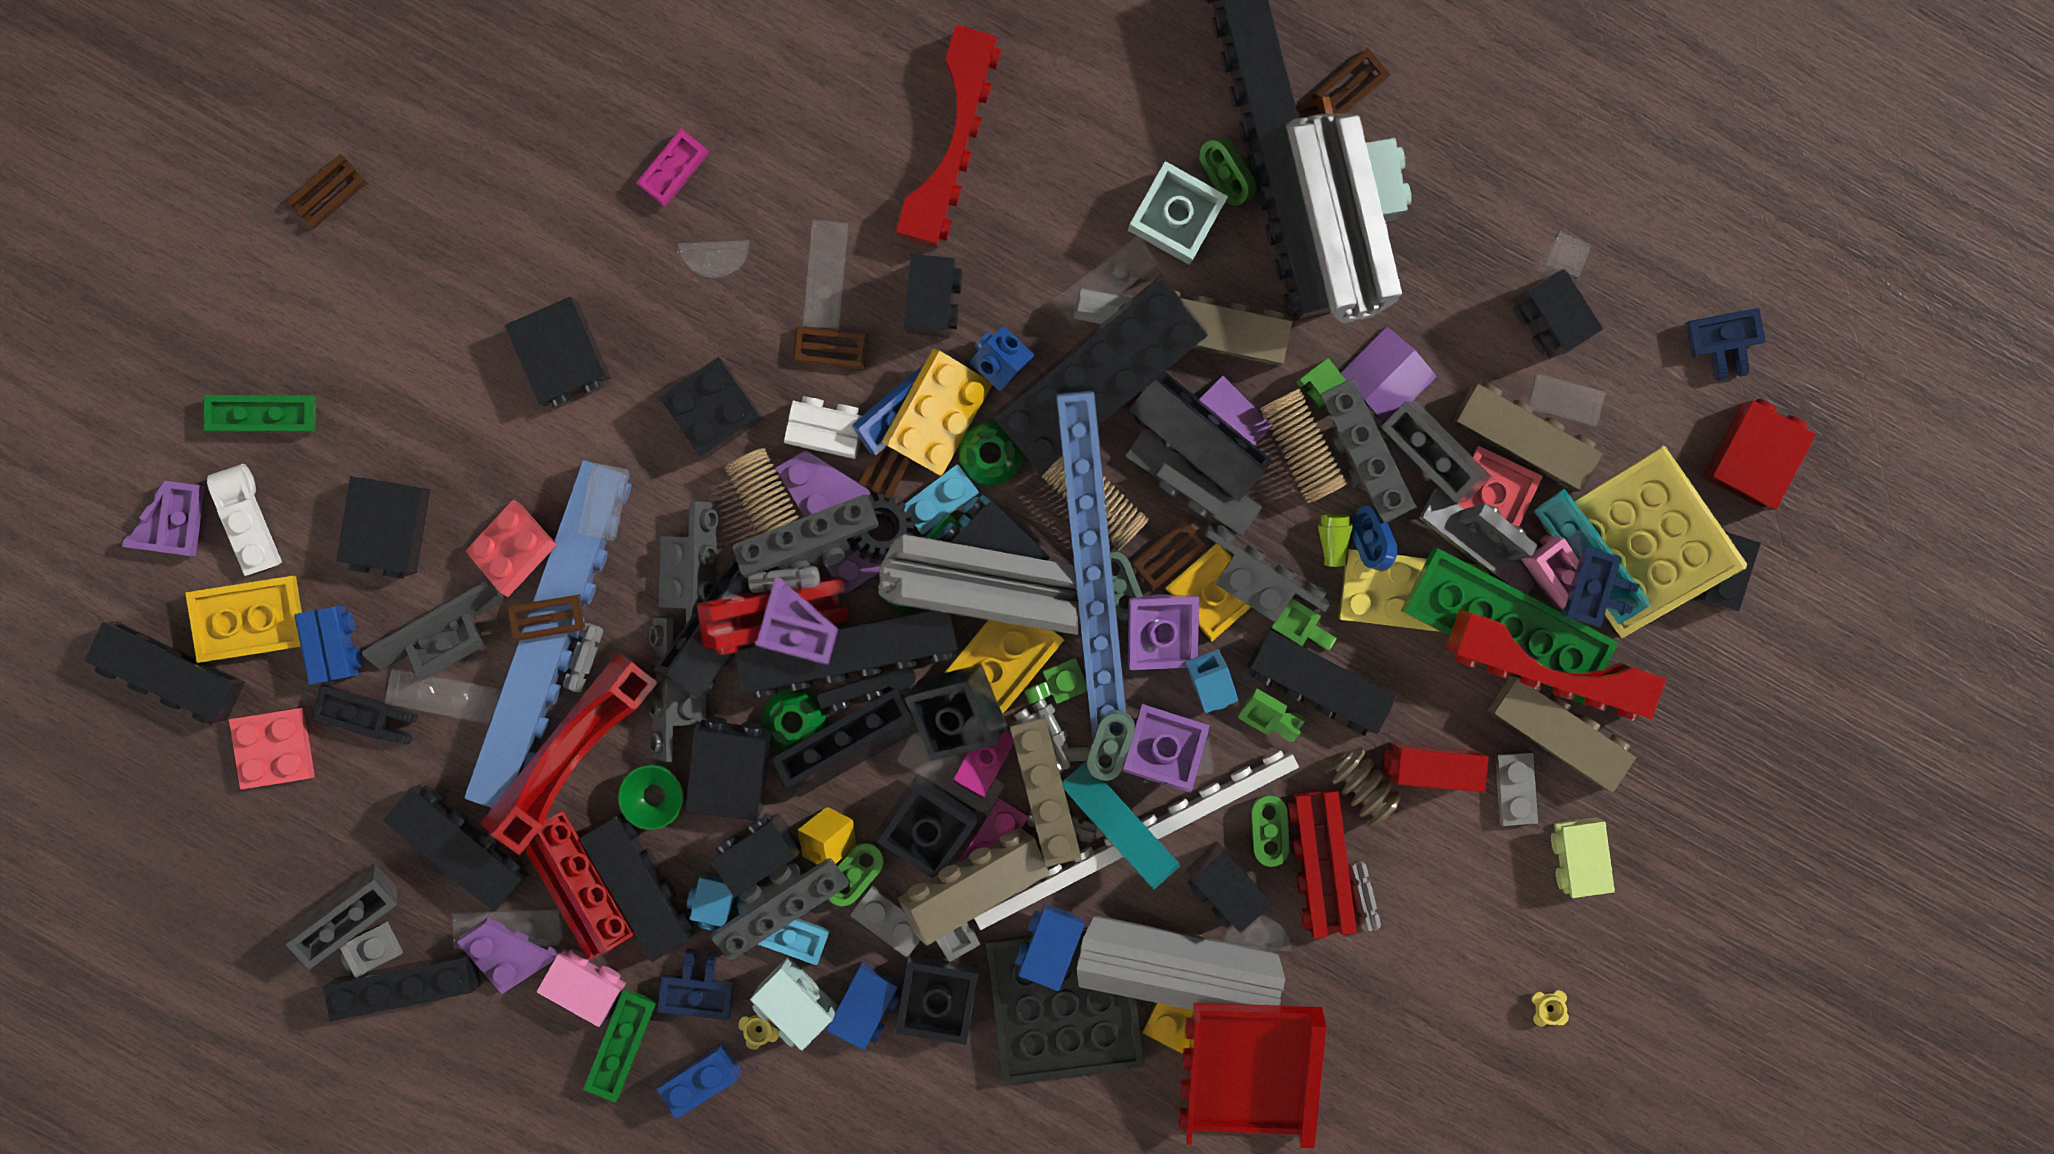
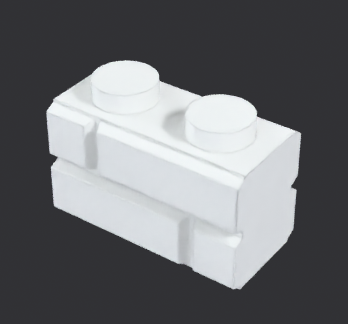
M803 396L802 403L793 401L784 443L852 459L857 458L860 438L851 425L862 417L857 415L859 408L838 404L837 410L824 408L823 400Z

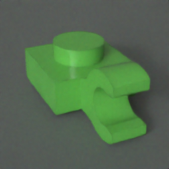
M1293 598L1276 623L1274 622L1271 627L1300 646H1303L1307 638H1309L1324 649L1330 650L1337 639L1316 626L1321 617L1320 615Z
M1074 657L1043 670L1046 681L1023 690L1029 704L1038 702L1050 695L1053 696L1055 703L1058 704L1087 692V684Z
M1257 688L1243 705L1237 717L1266 735L1274 730L1290 742H1295L1301 734L1299 729L1306 721L1298 713H1285L1287 705Z

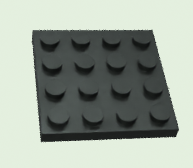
M1083 929L1059 991L1018 976L1020 965L1014 964L1021 944L1028 945L1031 936L986 941L1003 1085L1145 1067L1136 998L1079 987L1076 969L1080 958L1083 937L1087 929Z

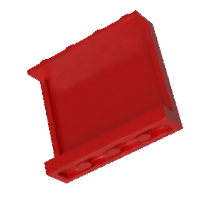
M1193 1003L1192 1017L1185 1018V1039H1190V1048H1183V1070H1188V1078H1181V1100H1186L1185 1108H1179L1178 1116L1179 1130H1185L1186 1145H1192L1193 1131L1294 1134L1299 1137L1300 1148L1315 1149L1327 1030L1323 1007Z

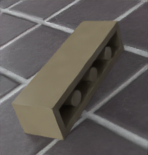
M1194 296L1193 301L1181 298L1208 332V336L1193 349L1279 367L1284 364L1292 321L1284 320L1285 314L1270 310H1264L1263 315L1250 313L1249 306L1237 303H1229L1228 308L1214 305V299L1204 296Z
M1484 382L1482 386L1476 384L1470 387L1450 424L1572 492H1579L1584 489L1603 453L1594 449L1596 443L1579 434L1574 438L1563 431L1565 426L1552 418L1540 419L1532 414L1534 409L1522 401L1514 400L1512 403L1501 397L1503 392L1489 383Z
M1510 676L1487 712L1602 789L1613 793L1637 758L1627 751L1630 745L1613 734L1610 738H1607L1598 732L1601 726L1589 717L1582 714L1579 719L1568 712L1572 706L1561 698L1553 695L1549 699L1539 692L1540 689L1522 684L1519 678Z
M1045 715L1011 723L1010 729L1046 867L1081 859Z
M1022 828L1005 832L1000 837V840L987 847L974 850L967 859L960 863L943 868L937 876L927 882L913 885L898 900L914 934L927 946L1050 873L1035 838Z

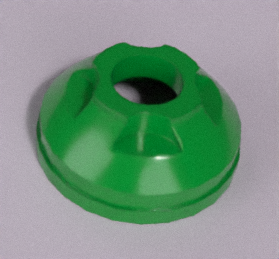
M983 422L969 429L964 435L958 450L959 462L964 473L972 481L985 486H997L1012 479L1018 472L1023 458L1022 451L997 422ZM988 442L996 443L1001 449L1000 459L993 464L983 462L979 454L982 445Z
M786 689L775 694L766 704L762 714V727L772 730L771 744L782 751L788 750L826 728L827 717L825 709L820 708L818 698L803 689L794 691ZM790 711L797 712L803 720L801 729L795 733L786 731L782 726V717Z
M644 765L636 768L624 778L619 789L618 802L622 814L632 825L645 830H658L672 823L680 814L684 803V790L680 780L671 770L658 765ZM658 785L664 790L665 798L660 805L654 806L646 801L644 793L648 786Z

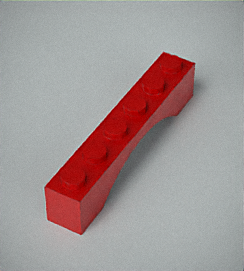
M955 24L946 56L947 69L954 83L957 97V119L954 135L947 153L936 171L921 187L906 196L896 229L897 237L939 248L941 240H948L952 226V220L947 219L950 206L957 207L962 192V186L957 185L961 171L965 173L968 171L972 152L967 151L970 137L977 138L982 122V117L977 116L980 103L987 104L991 92L992 83L987 82L990 68L997 70L1002 49L997 48V36Z
M1462 609L1458 611L1445 650L1457 654L1456 662L1476 668L1477 662L1489 665L1487 670L1489 673L1508 679L1511 672L1522 676L1520 679L1522 684L1541 689L1544 683L1554 687L1552 693L1573 700L1574 695L1577 694L1586 697L1584 702L1586 705L1605 711L1607 705L1618 708L1616 715L1633 721H1637L1639 715L1649 719L1653 718L1666 678L1622 663L1585 673L1561 672L1542 666L1523 651L1512 638L1505 624Z
M617 653L480 822L482 826L492 836L520 855L543 826L558 792L580 760L612 727L637 709L657 682L633 662Z

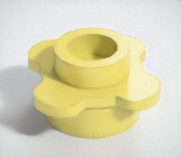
M1556 990L1551 994H1543L1540 991L1534 993L1532 996V1003L1535 1004L1536 1014L1533 1017L1534 1023L1540 1027H1544L1546 1024H1566L1569 1019L1565 1004L1567 995L1561 990ZM1549 1005H1552L1553 1010L1550 1012L1547 1011V1007Z
M757 1014L751 1017L743 1016L738 1023V1027L743 1031L746 1045L749 1049L756 1050L768 1041L775 1042L779 1037V1030L773 1026L772 1021L766 1022ZM757 1026L762 1027L761 1032L756 1031Z

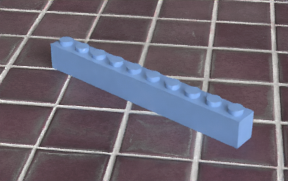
M583 460L554 541L557 545L550 553L533 602L580 594L581 609L584 608L585 604L589 605L596 591V585L592 584L597 570L602 571L608 557V551L604 550L608 537H614L619 526L620 518L616 516L620 503L625 504L631 492L632 484L628 483L630 475ZM572 603L532 609L528 617L573 610ZM574 617L525 625L522 633L574 625ZM581 631L519 641L466 791L465 799L493 808L537 752L533 750L537 738L542 739L548 728L549 719L545 718L549 704L554 706L560 694L561 685L557 684L561 671H567L573 656V652L568 651L573 637L578 638Z

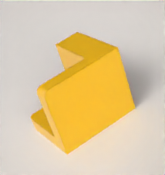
M829 807L824 808L798 829L802 857L817 865L828 858H831L836 864L857 845L853 820Z

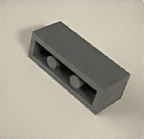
M1405 401L1381 426L1455 503L1467 502L1492 477L1417 401Z
M373 863L288 926L285 946L310 970L397 905V887Z

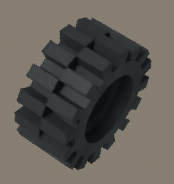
M878 494L876 499H873L872 495L868 497L876 517L885 518L892 524L893 536L885 541H877L866 531L847 539L848 542H852L851 549L853 552L858 550L861 559L864 560L866 556L870 557V563L876 564L877 560H882L883 562L893 541L903 534L912 536L914 522H910L912 518L911 512L904 511L906 505L902 501L899 505L894 503L896 498L890 496L889 500H885L884 494Z

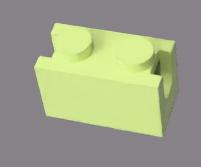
M1594 817L1554 823L1555 833L1551 834V844L1554 854L1559 855L1560 868H1556V880L1559 889H1563L1565 894H1570L1571 898L1615 892L1605 821Z

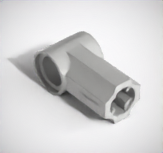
M1079 287L1074 304L1073 318L1102 324L1130 301L1133 296H1121Z

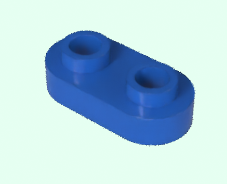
M1362 506L1354 512L1350 521L1353 524L1352 538L1363 564L1374 570L1385 571L1395 562L1397 544L1388 523L1382 522L1376 508Z

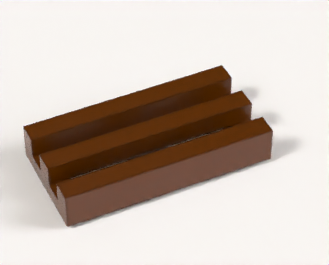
M1366 48L1313 93L1312 97L1315 99L1325 96L1330 89L1367 59L1370 65L1330 98L1333 114H1346L1391 74L1369 48ZM1376 70L1379 73L1374 80L1340 109L1337 110L1334 107L1339 100L1373 71Z
M339 154L293 194L287 202L297 210L296 212L304 218L310 228L315 229L367 182L346 157ZM341 168H345L341 173H339L333 180H331L326 186H324L304 205L301 204L318 188H320L326 181H328L334 174H336ZM350 176L354 178L349 185L313 216L309 213Z
M796 326L792 362L864 370L868 334ZM803 335L856 340L859 343L858 347L802 342ZM801 349L857 355V361L801 355Z
M886 446L877 455H873L859 484L878 494H884V497L889 499L890 496L894 495L912 460L905 456L888 489H883L881 486L899 452L893 449L875 483L869 480L884 454Z
M1184 518L1130 564L1154 591L1208 545ZM1185 529L1188 532L1186 536L1146 569L1142 567L1141 564L1181 530ZM1192 539L1197 543L1177 562L1153 580L1150 575Z
M581 595L507 606L512 642L586 630L585 623L583 622V608L581 609L580 604ZM572 603L573 610L517 619L516 612ZM574 617V625L519 633L518 626Z

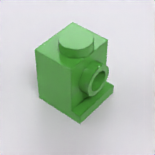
M1329 358L1296 381L1299 387L1306 384L1310 389L1306 394L1311 402L1318 409L1324 407L1326 411L1328 410L1320 394L1347 382Z

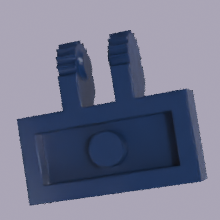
M1760 308L1685 322L1692 357L1712 353L1711 364L1715 379L1718 381L1726 380L1728 376L1724 351L1733 349L1735 371L1741 377L1748 375L1750 372L1746 347L1766 343Z
M1589 547L1582 548L1564 609V617L1601 627L1607 608L1628 614L1632 613L1633 606L1629 605V603L1610 599L1613 586L1631 593L1638 592L1640 584L1616 577L1622 557Z
M687 949L682 976L663 974L661 977L658 1012L729 1020L734 982L714 980L717 952H709L708 956H706L705 978L702 979L692 977L696 955L695 950Z

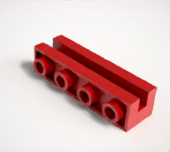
M823 576L820 577L819 585L815 587L793 589L836 628L837 623L849 620L847 606L839 604L838 594L845 592L843 578ZM769 589L762 593L749 592L697 604L703 647L717 650V654H729L739 651V645L750 643L752 647L757 646V640L771 595Z
M1334 788L1291 793L1293 802L1287 803L1289 822L1296 825L1297 838H1292V850L1294 859H1300L1302 873H1296V882L1299 895L1305 894L1306 908H1301L1303 929H1309V933L1314 939L1328 937L1329 933L1340 932L1342 935L1355 934L1357 931L1339 792Z
M564 811L545 820L541 829L525 847V851L588 960L616 947L633 936L634 932L580 842Z

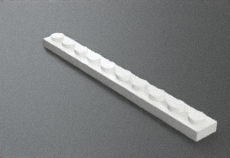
M1281 750L1275 751L1262 759L1263 765L1251 770L1250 766L1241 768L1230 775L1232 780L1222 786H1219L1218 782L1212 783L1199 791L1200 797L1190 802L1186 798L1181 799L1167 807L1169 813L1159 818H1156L1153 814L1140 821L1157 839H1160L1299 768L1293 754L1289 751L1284 754ZM1106 838L1104 839L1106 845L1094 851L1092 847L1081 850V859L1074 860L1063 867L1060 864L1048 867L1049 875L974 919L980 930L1123 858V856Z

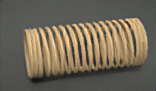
M1297 389L1261 407L1259 411H1262L1261 414H1263L1264 419L1273 417L1266 423L1268 425L1275 423L1269 430L1281 427L1273 432L1272 436L1285 432L1275 439L1278 442L1288 438L1278 444V447L1290 444L1283 448L1281 453L1294 449L1284 455L1283 458L1287 459L1300 453L1288 460L1286 464L1289 465L1305 458L1289 468V470H1293L1307 464L1292 473L1295 476L1309 470L1295 478V481H1300L1315 474L1299 483L1298 487L1321 478L1301 490L1304 493V500H1307L1306 503H1311L1347 485V482L1345 481L1344 474H1337L1341 468H1334L1338 463H1330L1335 459L1333 456L1328 457L1332 451L1324 452L1329 448V445L1321 446L1326 443L1325 439L1319 440L1324 434L1315 435L1321 428L1311 430L1318 423L1308 424L1315 419L1313 416L1306 418L1311 415L1312 411L1302 413L1309 406L1305 405L1298 408L1306 403V400L1303 399L1304 396L1300 392L1301 389Z
M764 448L739 457L724 467L728 473L727 476L732 477L730 482L735 483L733 487L738 488L736 493L741 494L739 499L744 500L742 505L746 506V511H750L747 515L752 517L750 522L755 523L753 525L754 528H759L756 531L757 534L783 526L799 517L795 515L767 528L775 522L795 513L796 510L793 509L764 522L793 507V504H789L762 516L772 509L789 502L790 498H786L758 511L764 506L787 496V493L784 492L768 501L755 505L784 490L785 487L783 486L751 500L761 493L780 485L782 481H777L757 492L749 494L755 489L778 479V475L744 489L776 473V470L773 469L753 480L742 483L750 477L773 467V464H768L746 476L740 477L744 473L770 461L769 455H767Z
M1063 455L1042 476V479H1045L1048 485L1056 481L1053 489L1061 485L1057 490L1058 494L1066 489ZM1106 481L1103 485L1108 519L1107 525L1109 527L1112 524L1108 529V535L1118 527L1109 537V542L1112 541L1111 546H1114L1116 551H1119L1148 522V518L1143 516L1142 512L1135 514L1138 507L1131 509L1133 503L1126 505L1128 499L1121 501L1124 494L1117 496L1119 490L1112 492L1115 485L1107 488L1110 481ZM1067 489L1062 494V498L1067 497Z

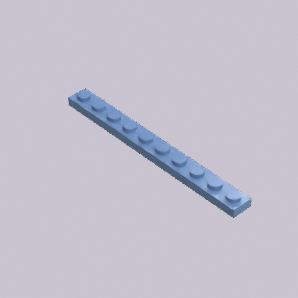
M1094 391L1058 394L1057 402L1092 739H1094L1103 715L1112 710L1126 712L1095 395ZM1114 722L1110 725V728L1115 732H1119L1124 728L1119 722Z

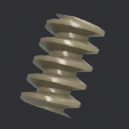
M1359 747L1342 754L1329 765L1324 773L1333 770L1337 771L1336 776L1332 780L1333 784L1342 781L1346 782L1341 793L1343 795L1351 792L1355 793L1350 804L1352 806L1360 803L1364 804L1359 815L1364 817L1372 814L1373 818L1368 826L1373 828L1384 821L1397 808L1401 795L1398 791L1389 793L1392 788L1391 782L1388 780L1380 782L1383 777L1382 771L1379 769L1371 771L1374 762L1370 758L1361 760L1365 751Z

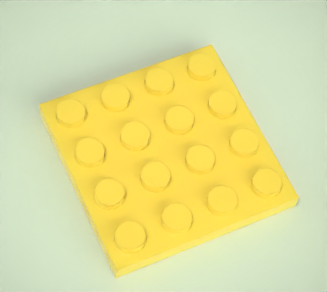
M1665 445L1574 500L1614 555L1622 557L1620 563L1633 580L1640 584L1639 588L1651 602L1649 607L1620 625L1608 609H1606L1605 616L1621 639L1744 570L1747 566L1743 557Z

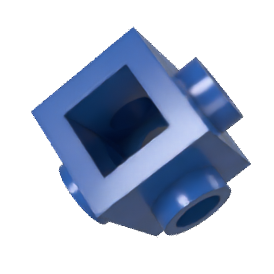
M1003 326L993 336L987 332L975 344L974 348L978 352L969 363L1001 392L1018 376L1034 357V354Z

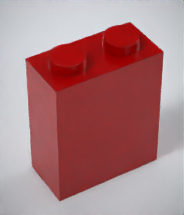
M1756 399V401L1741 403L1702 478L1764 511L1776 510L1816 433L1808 430V424L1802 419L1788 415L1786 418L1776 413L1777 407L1770 402Z
M1389 742V750H1384L1382 755V771H1386L1388 779L1400 785L1485 792L1489 756L1468 749Z

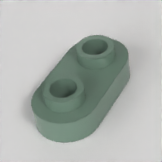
M1112 551L1110 552L1111 562H1115L1119 566V573L1113 576L1116 615L1121 620H1128V609L1120 607L1119 599L1124 595H1128L1131 598L1142 597L1143 595L1127 557L1122 553Z
M1112 710L1104 714L1088 754L1087 767L1090 774L1098 780H1112L1120 774L1133 740L1135 731L1134 721L1128 713L1122 710ZM1114 722H1119L1124 728L1119 732H1115L1110 728V725ZM1109 755L1112 761L1109 764H1103L1099 761V757Z

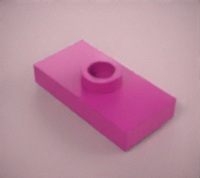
M680 128L636 184L666 208L710 152Z
M1005 730L995 746L968 752L952 782L983 799L1014 744L1012 733Z

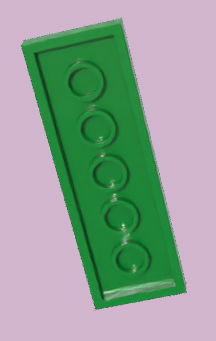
M1436 547L1432 548L1401 609L1407 615L1448 636L1451 634L1459 609L1505 624L1512 638L1527 655L1542 666L1561 672L1585 673L1605 669L1618 645L1617 641L1574 619L1564 617L1563 613ZM1543 683V685H1545V686H1547V687H1549V688H1551V689L1554 688L1553 686H1550V685H1547V684H1544V683ZM1575 694L1573 700L1586 706L1584 704L1586 697Z

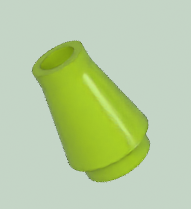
M1321 515V523L1317 524L1324 553V565L1331 567L1345 566L1353 524L1350 523V515Z

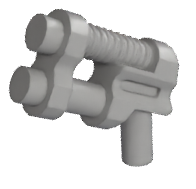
M1045 699L1032 704L1035 711L1032 714H1029L1026 708L1014 714L1017 722L1045 715L1060 773L1070 767L1069 762L1087 761L1091 747L1068 748L1065 742L1068 733L1066 729L1061 730L1053 716L1055 712L1052 704L1047 705Z

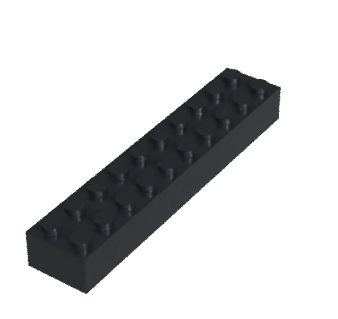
M1206 0L1207 4L1213 3L1215 17L1211 18L1216 39L1222 38L1224 51L1220 52L1224 72H1230L1232 76L1233 86L1229 87L1234 108L1240 107L1242 120L1238 121L1240 135L1243 142H1249L1251 155L1247 156L1249 170L1252 176H1257L1260 189L1256 190L1258 204L1261 211H1267L1269 224L1265 225L1267 239L1270 246H1276L1278 259H1274L1275 270L1278 279L1285 280L1288 292L1283 294L1288 315H1294L1295 321L1330 313L1331 308L1286 127L1293 119H1298L1299 117L1269 1Z

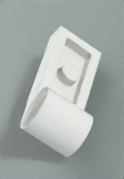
M240 464L208 475L207 484L244 576L279 565L282 561L254 496L256 485L249 468L245 464Z

